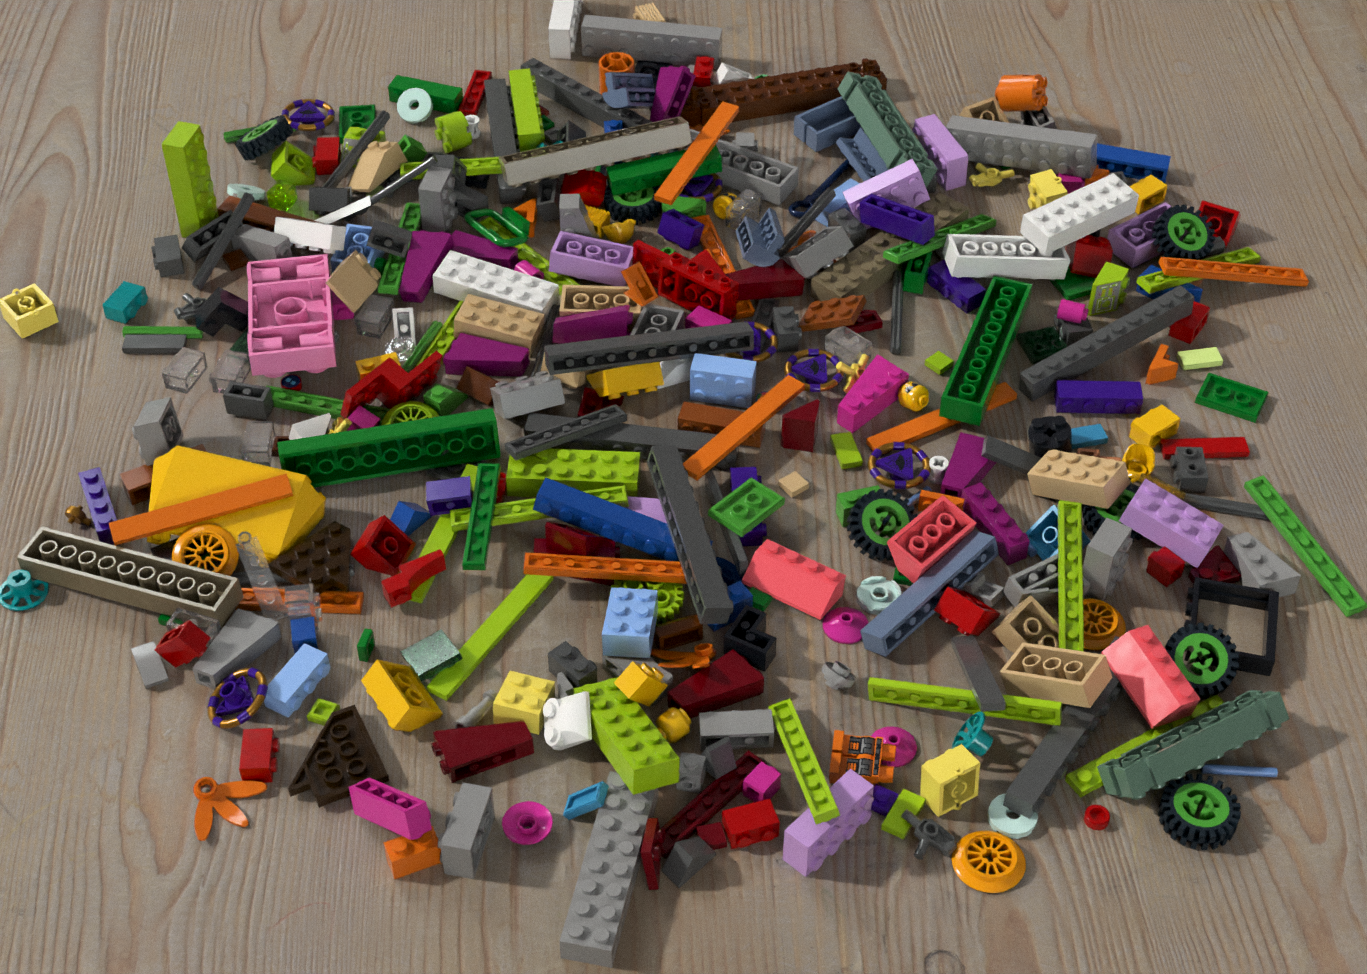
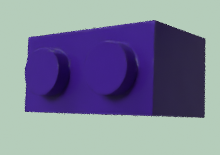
M675 209L663 212L657 233L662 235L665 240L673 241L682 249L689 250L699 245L704 224Z
M470 476L426 482V502L430 516L450 514V510L471 507L474 491Z

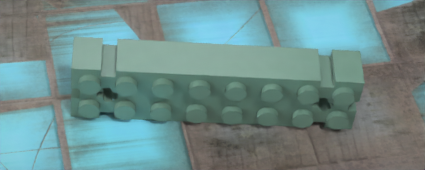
M847 72L838 87V91L842 95V99L849 106V110L856 117L857 122L860 123L864 133L871 140V144L885 162L886 167L890 170L913 159L927 187L938 169L933 161L927 158V152L887 92L881 89L882 85L877 77L868 75L861 77L858 73Z
M1249 690L1235 697V700L1227 701L1121 754V757L1111 759L1097 766L1106 793L1116 795L1119 798L1129 797L1132 800L1143 798L1146 796L1145 792L1150 790L1149 788L1152 790L1160 789L1166 785L1165 782L1171 779L1182 778L1186 775L1185 772L1202 768L1205 766L1204 762L1219 759L1224 756V752L1241 748L1244 742L1262 737L1263 732L1280 728L1281 723L1289 720L1281 693L1274 691L1263 693L1259 690Z

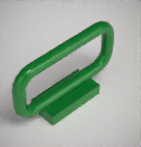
M509 206L502 208V214L493 209L484 208L469 211L464 216L466 223L498 246L512 247L524 244L528 240L530 222ZM482 216L492 217L514 234L516 238L501 239L474 218Z

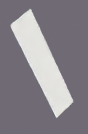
M370 196L314 221L330 224L370 206Z

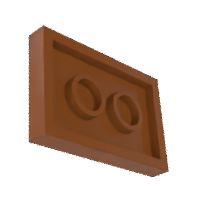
M851 295L846 298L814 301L809 305L798 327H801L802 332L854 325L867 302L865 296Z

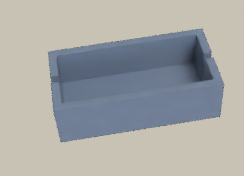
M842 96L794 116V135L802 142H806V145L815 152L836 144L839 137L849 138L856 135L861 127L854 114L849 110L846 101L842 99Z

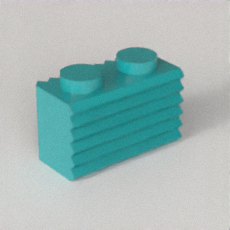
M123 281L116 288V291L114 290V293L103 303L105 317L126 324L131 318L136 316L141 306L146 305L148 296L145 287Z

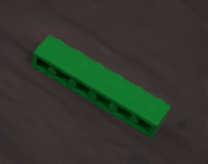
M716 144L692 178L722 172V157ZM687 149L606 167L607 181L612 195L662 185Z

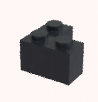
M218 287L195 312L197 329L213 337L225 324L243 332L248 326V301Z
M745 605L724 635L723 654L725 655L734 649L739 655H743L752 667L765 672L776 656L777 642L776 637L765 633L767 613Z

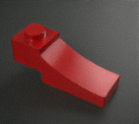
M441 549L400 565L399 574L381 581L384 597L391 608L411 600V594L422 583L446 570L445 557Z

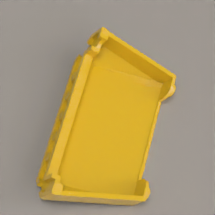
M177 445L168 453L154 460L149 511L286 473L293 496L147 537V542L160 545L168 542L171 539V534L181 536L186 530L201 524L217 525L227 530L233 536L238 550L255 553L256 564L262 569L269 570L268 564L303 542L320 520L323 519L326 498L321 492L318 493L311 485L312 481L307 475ZM204 537L205 542H208L210 537ZM214 539L212 544H215L218 540Z

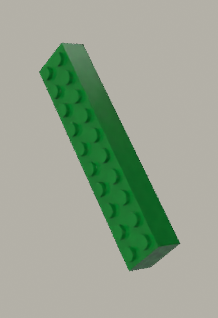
M993 276L942 394L939 416L972 425H981L1029 306L1033 284Z
M493 408L277 442L281 469L307 475L312 481L311 485L314 488L501 457L497 420ZM449 450L445 455L440 456L443 451Z

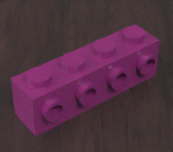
M981 482L962 489L961 498L965 499L963 512L976 522L975 527L979 532L995 536L999 556L1008 566L1026 559L1030 543L1027 534L1021 531L1016 521L1006 513L1002 504L996 501L991 491L986 489Z

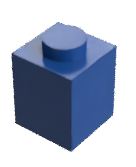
M314 617L290 620L294 653L304 643L318 649Z

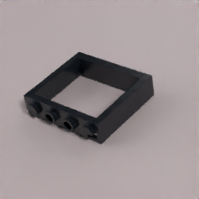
M1195 577L1193 588L1188 587L1187 599H1190V603L1187 602L1185 616H1189V620L1185 619L1184 628L1191 623L1197 625L1199 599L1265 610L1262 656L1236 651L1239 654V667L1237 670L1270 676L1275 663L1279 592ZM1207 649L1210 654L1206 659L1212 658L1211 666L1217 667L1214 654ZM1185 651L1184 661H1188L1191 651ZM1197 657L1194 663L1200 662L1203 664L1206 659L1200 660Z

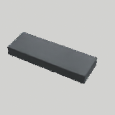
M126 334L122 351L123 353L184 354L187 335Z
M989 435L984 438L982 457L1025 475L1041 459L1039 456Z

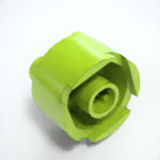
M455 111L435 118L437 130L434 131L438 141L441 140L446 154L472 145L471 132L468 133L466 128L469 124L461 111Z

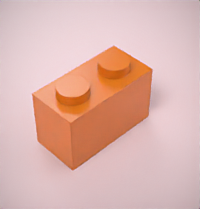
M431 826L432 830L424 833L418 839L410 840L400 836L384 842L386 860L394 880L440 864L441 849L438 848V838L433 826Z

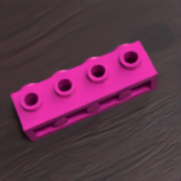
M370 777L349 787L355 815L410 840L418 839L424 833L432 830L430 823L431 814L427 808L426 801Z

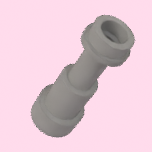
M491 689L483 694L484 699L478 706L472 707L465 716H461L455 722V728L476 726L484 717V712L490 705L493 706L497 693Z

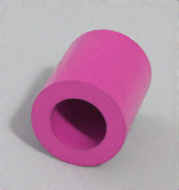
M523 260L515 265V271L544 280V273L528 261Z
M1061 299L1057 319L1081 324L1082 320L1086 321L1089 309L1085 308L1086 304Z

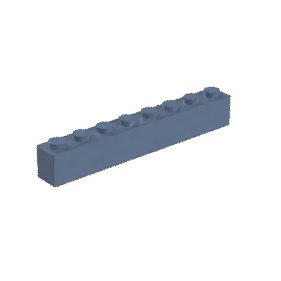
M973 530L860 630L864 648L885 657L889 655L936 612L934 609L947 586L962 589L966 582L972 580L977 572L983 570L999 555L995 536Z

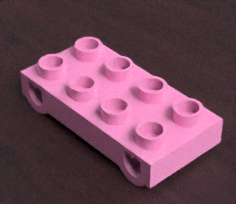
M328 254L248 262L247 340L252 376L264 375L269 378H277L283 376L286 372L306 370L309 373H321L327 368L337 367L332 292L326 284L331 276Z

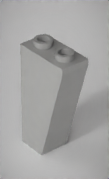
M244 224L236 230L231 239L233 249H241L245 256L252 261L292 257L289 237Z
M238 608L207 648L206 652L194 665L193 672L196 683L215 690L220 682L232 672L248 666L280 640L281 633L278 622Z

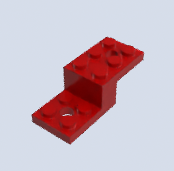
M436 350L409 373L389 357L346 391L340 415L344 419L348 418L359 405L363 407L366 404H371L376 398L388 409H391L400 403L410 401L412 397H418L427 385L431 386L437 380V372L441 368L442 355Z

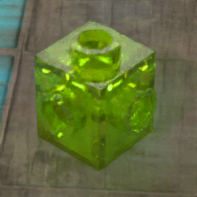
M279 180L266 192L269 207L286 212L298 200L295 185Z

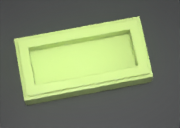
M1217 347L1178 351L1176 355L1183 370L1222 366L1223 359Z

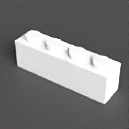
M275 217L274 233L289 237L290 246L295 244V248L307 249V246H309V250L321 251L322 248L324 253L335 254V250L344 251L346 227L294 218Z

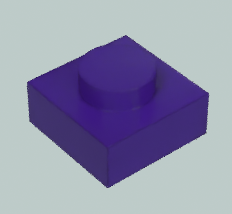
M876 784L873 789L874 800L871 810L886 817L899 794Z

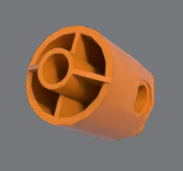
M611 52L600 58L599 92L601 95L604 92H608L605 73H635L634 59L629 54Z
M1040 74L1003 75L995 90V98L1001 110L1004 112L1040 111L1048 104V97L1045 95V88L1048 84L1047 78L1042 77Z

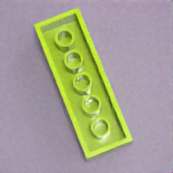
M530 68L508 70L520 152L536 149L540 143H544L545 134L535 75H531Z
M178 121L161 145L181 236L186 238L218 218L219 215L201 126Z
M546 449L515 460L510 455L506 475L507 496L536 497L545 478H549L580 491L626 485L627 496L638 497L641 471L640 452Z
M609 678L605 681L574 688V694L584 691L589 692L592 738L633 795L679 782L680 758L636 701L629 699L614 684L617 678Z

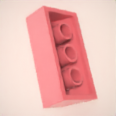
M942 495L887 541L898 571L912 583H915L973 531L976 522Z
M767 539L755 551L742 578V583L821 620L842 597L846 575Z
M1149 625L1126 632L1101 652V654L1106 655L1110 669L1152 729L1192 715L1200 701V697Z

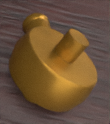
M70 505L65 511V516L69 518L67 522L70 524L75 522L90 526L92 520L86 517V514L82 511L83 507L80 505L78 507Z

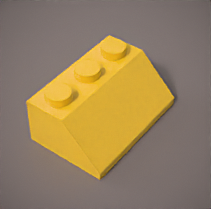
M660 362L618 367L586 375L587 380L600 397L608 396L609 400L620 398L621 393H627V396L637 395L639 390L645 389V393L657 391V386L664 385Z
M377 659L361 680L366 687V692L376 702L378 710L388 720V725L396 731H414L441 718L443 715L410 666Z

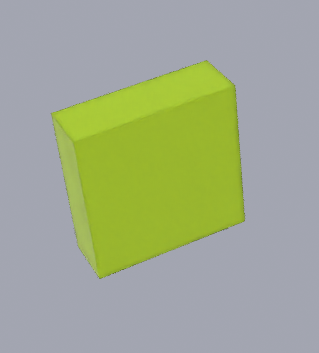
M937 351L925 360L924 365L938 375H941L953 366L954 360Z
M318 698L307 714V719L310 722L324 726L331 713L340 710V705Z

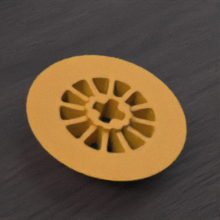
M201 524L186 530L177 539L172 551V561L186 564V560L194 559L187 565L195 566L198 563V568H202L204 565V569L208 570V564H211L214 568L213 572L231 576L234 572L239 557L238 546L233 536L222 527L212 524ZM204 537H210L205 545ZM201 538V546L195 542L196 539ZM214 539L218 540V542L211 546ZM191 543H193L197 547V549H193L188 546ZM221 545L223 546V550L214 551ZM204 550H207L210 556L202 560L199 554H203ZM186 551L195 553L192 555H185ZM224 554L223 559L215 557L216 555ZM213 561L220 562L221 564L216 567Z
M1083 599L1084 648L1090 650L1106 649L1115 636L1121 637L1125 634L1126 624L1124 618L1117 609L1104 601Z
M975 831L965 835L956 843L957 848L952 853V865L957 876L969 887L981 892L999 893L1013 888L1023 878L1026 869L1025 856L1018 844L1008 836L995 831ZM990 856V859L993 860V862H988V859L985 857Z

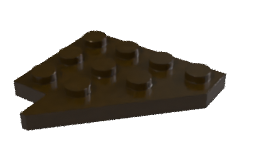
M336 521L330 523L268 564L269 571L316 597L333 585L345 592H349L350 529Z
M355 704L331 713L288 787L290 797L311 789L318 807H322L350 796L349 787L369 777L381 783L389 781L388 773Z

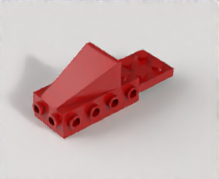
M640 240L633 243L632 265L640 261L651 284L658 289V295L690 311L701 306L728 319L735 317L737 313L736 304L739 296V283L725 275L707 250H703L692 259H689L676 252L669 255Z

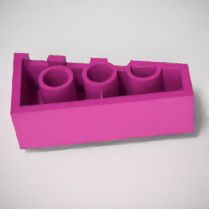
M877 354L839 403L837 424L851 431V433L857 431L898 399V391L902 385L908 382L909 374Z

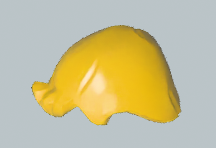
M627 219L623 223L615 222L608 226H603L602 229L610 242L624 244L633 236L636 221Z
M1134 443L1130 445L1122 458V461L1126 463L1128 476L1132 483L1145 480L1155 469V452L1146 444Z

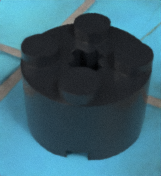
M1047 416L1035 418L1031 421L1028 429L1029 453L1041 458L1050 450L1072 453V431L1063 416Z

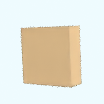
M796 471L778 481V486L791 498L809 489V483Z

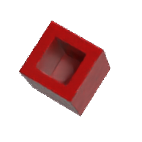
M1164 546L1159 551H1154L1149 555L1146 572L1162 585L1168 587L1182 577L1185 561Z

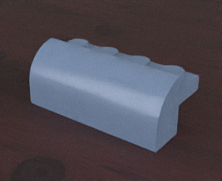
M605 73L608 92L602 93V96L609 106L613 108L652 109L656 91L653 85L652 74Z
M860 127L854 139L839 137L836 144L841 149V153L846 156L849 164L856 170L858 176L864 182L889 170L862 127Z
M768 208L759 223L745 216L735 231L743 259L759 267L773 265L780 259L778 250L785 241L776 211Z

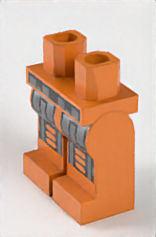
M834 730L829 783L835 784L849 769H852L874 785V787L876 784L879 785V782L893 783L894 767L881 765V760L895 762L896 746L883 743V737H860L846 735L844 731Z

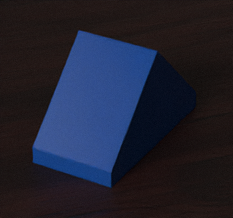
M398 501L390 520L409 536L432 516H430L428 510L416 503Z

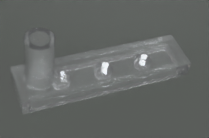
M241 532L238 535L239 543L236 544V548L264 617L276 621L288 616L289 614L257 536L252 538L249 532Z

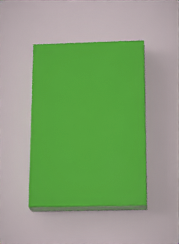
M750 478L708 510V516L740 537H743L783 506L785 498L755 479Z

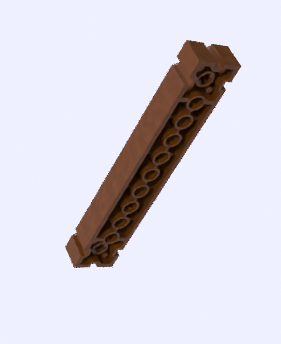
M864 58L860 65L851 62L849 64L783 73L781 75L739 82L715 84L708 87L692 86L680 116L688 121L691 127H695L698 124L705 126L722 101L739 106V112L732 122L810 110L842 96L838 91V87L847 72L858 73L861 77L865 75L877 77L882 85L881 89L885 91L887 88V78L883 71H880V66L876 59L868 60Z

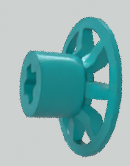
M15 570L8 575L7 580L0 586V604L6 609L13 611H24L34 608L47 597L49 591L48 583L37 579L32 581L31 575L27 570ZM40 584L44 585V591L38 590L36 588ZM8 587L10 591L3 594L4 589ZM30 595L41 597L32 603ZM14 596L11 605L7 604L4 601L6 599H11ZM21 598H24L28 604L26 606H17Z
M979 711L969 717L958 731L951 749L962 744L967 750L969 749L979 757L988 751L993 742V736L982 729L985 722L984 712Z

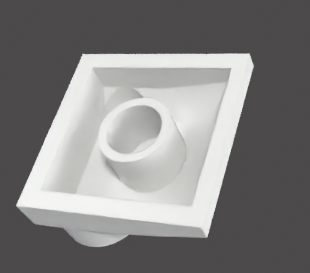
M584 691L561 699L550 698L547 700L543 707L544 737L546 743L553 750H563L592 740L589 692Z

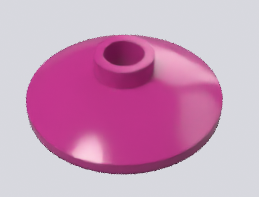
M839 607L825 615L823 630L831 640L837 643L853 644L862 640L860 630L869 622L866 616L859 610L850 607Z
M890 726L880 728L871 735L874 738L876 736L883 737V743L896 746L895 762L881 760V765L901 767L914 759L917 752V744L914 737L908 731Z
M532 801L513 805L506 811L502 819V828L506 837L512 842L521 845H532L542 841L549 835L553 825L550 811L542 804Z

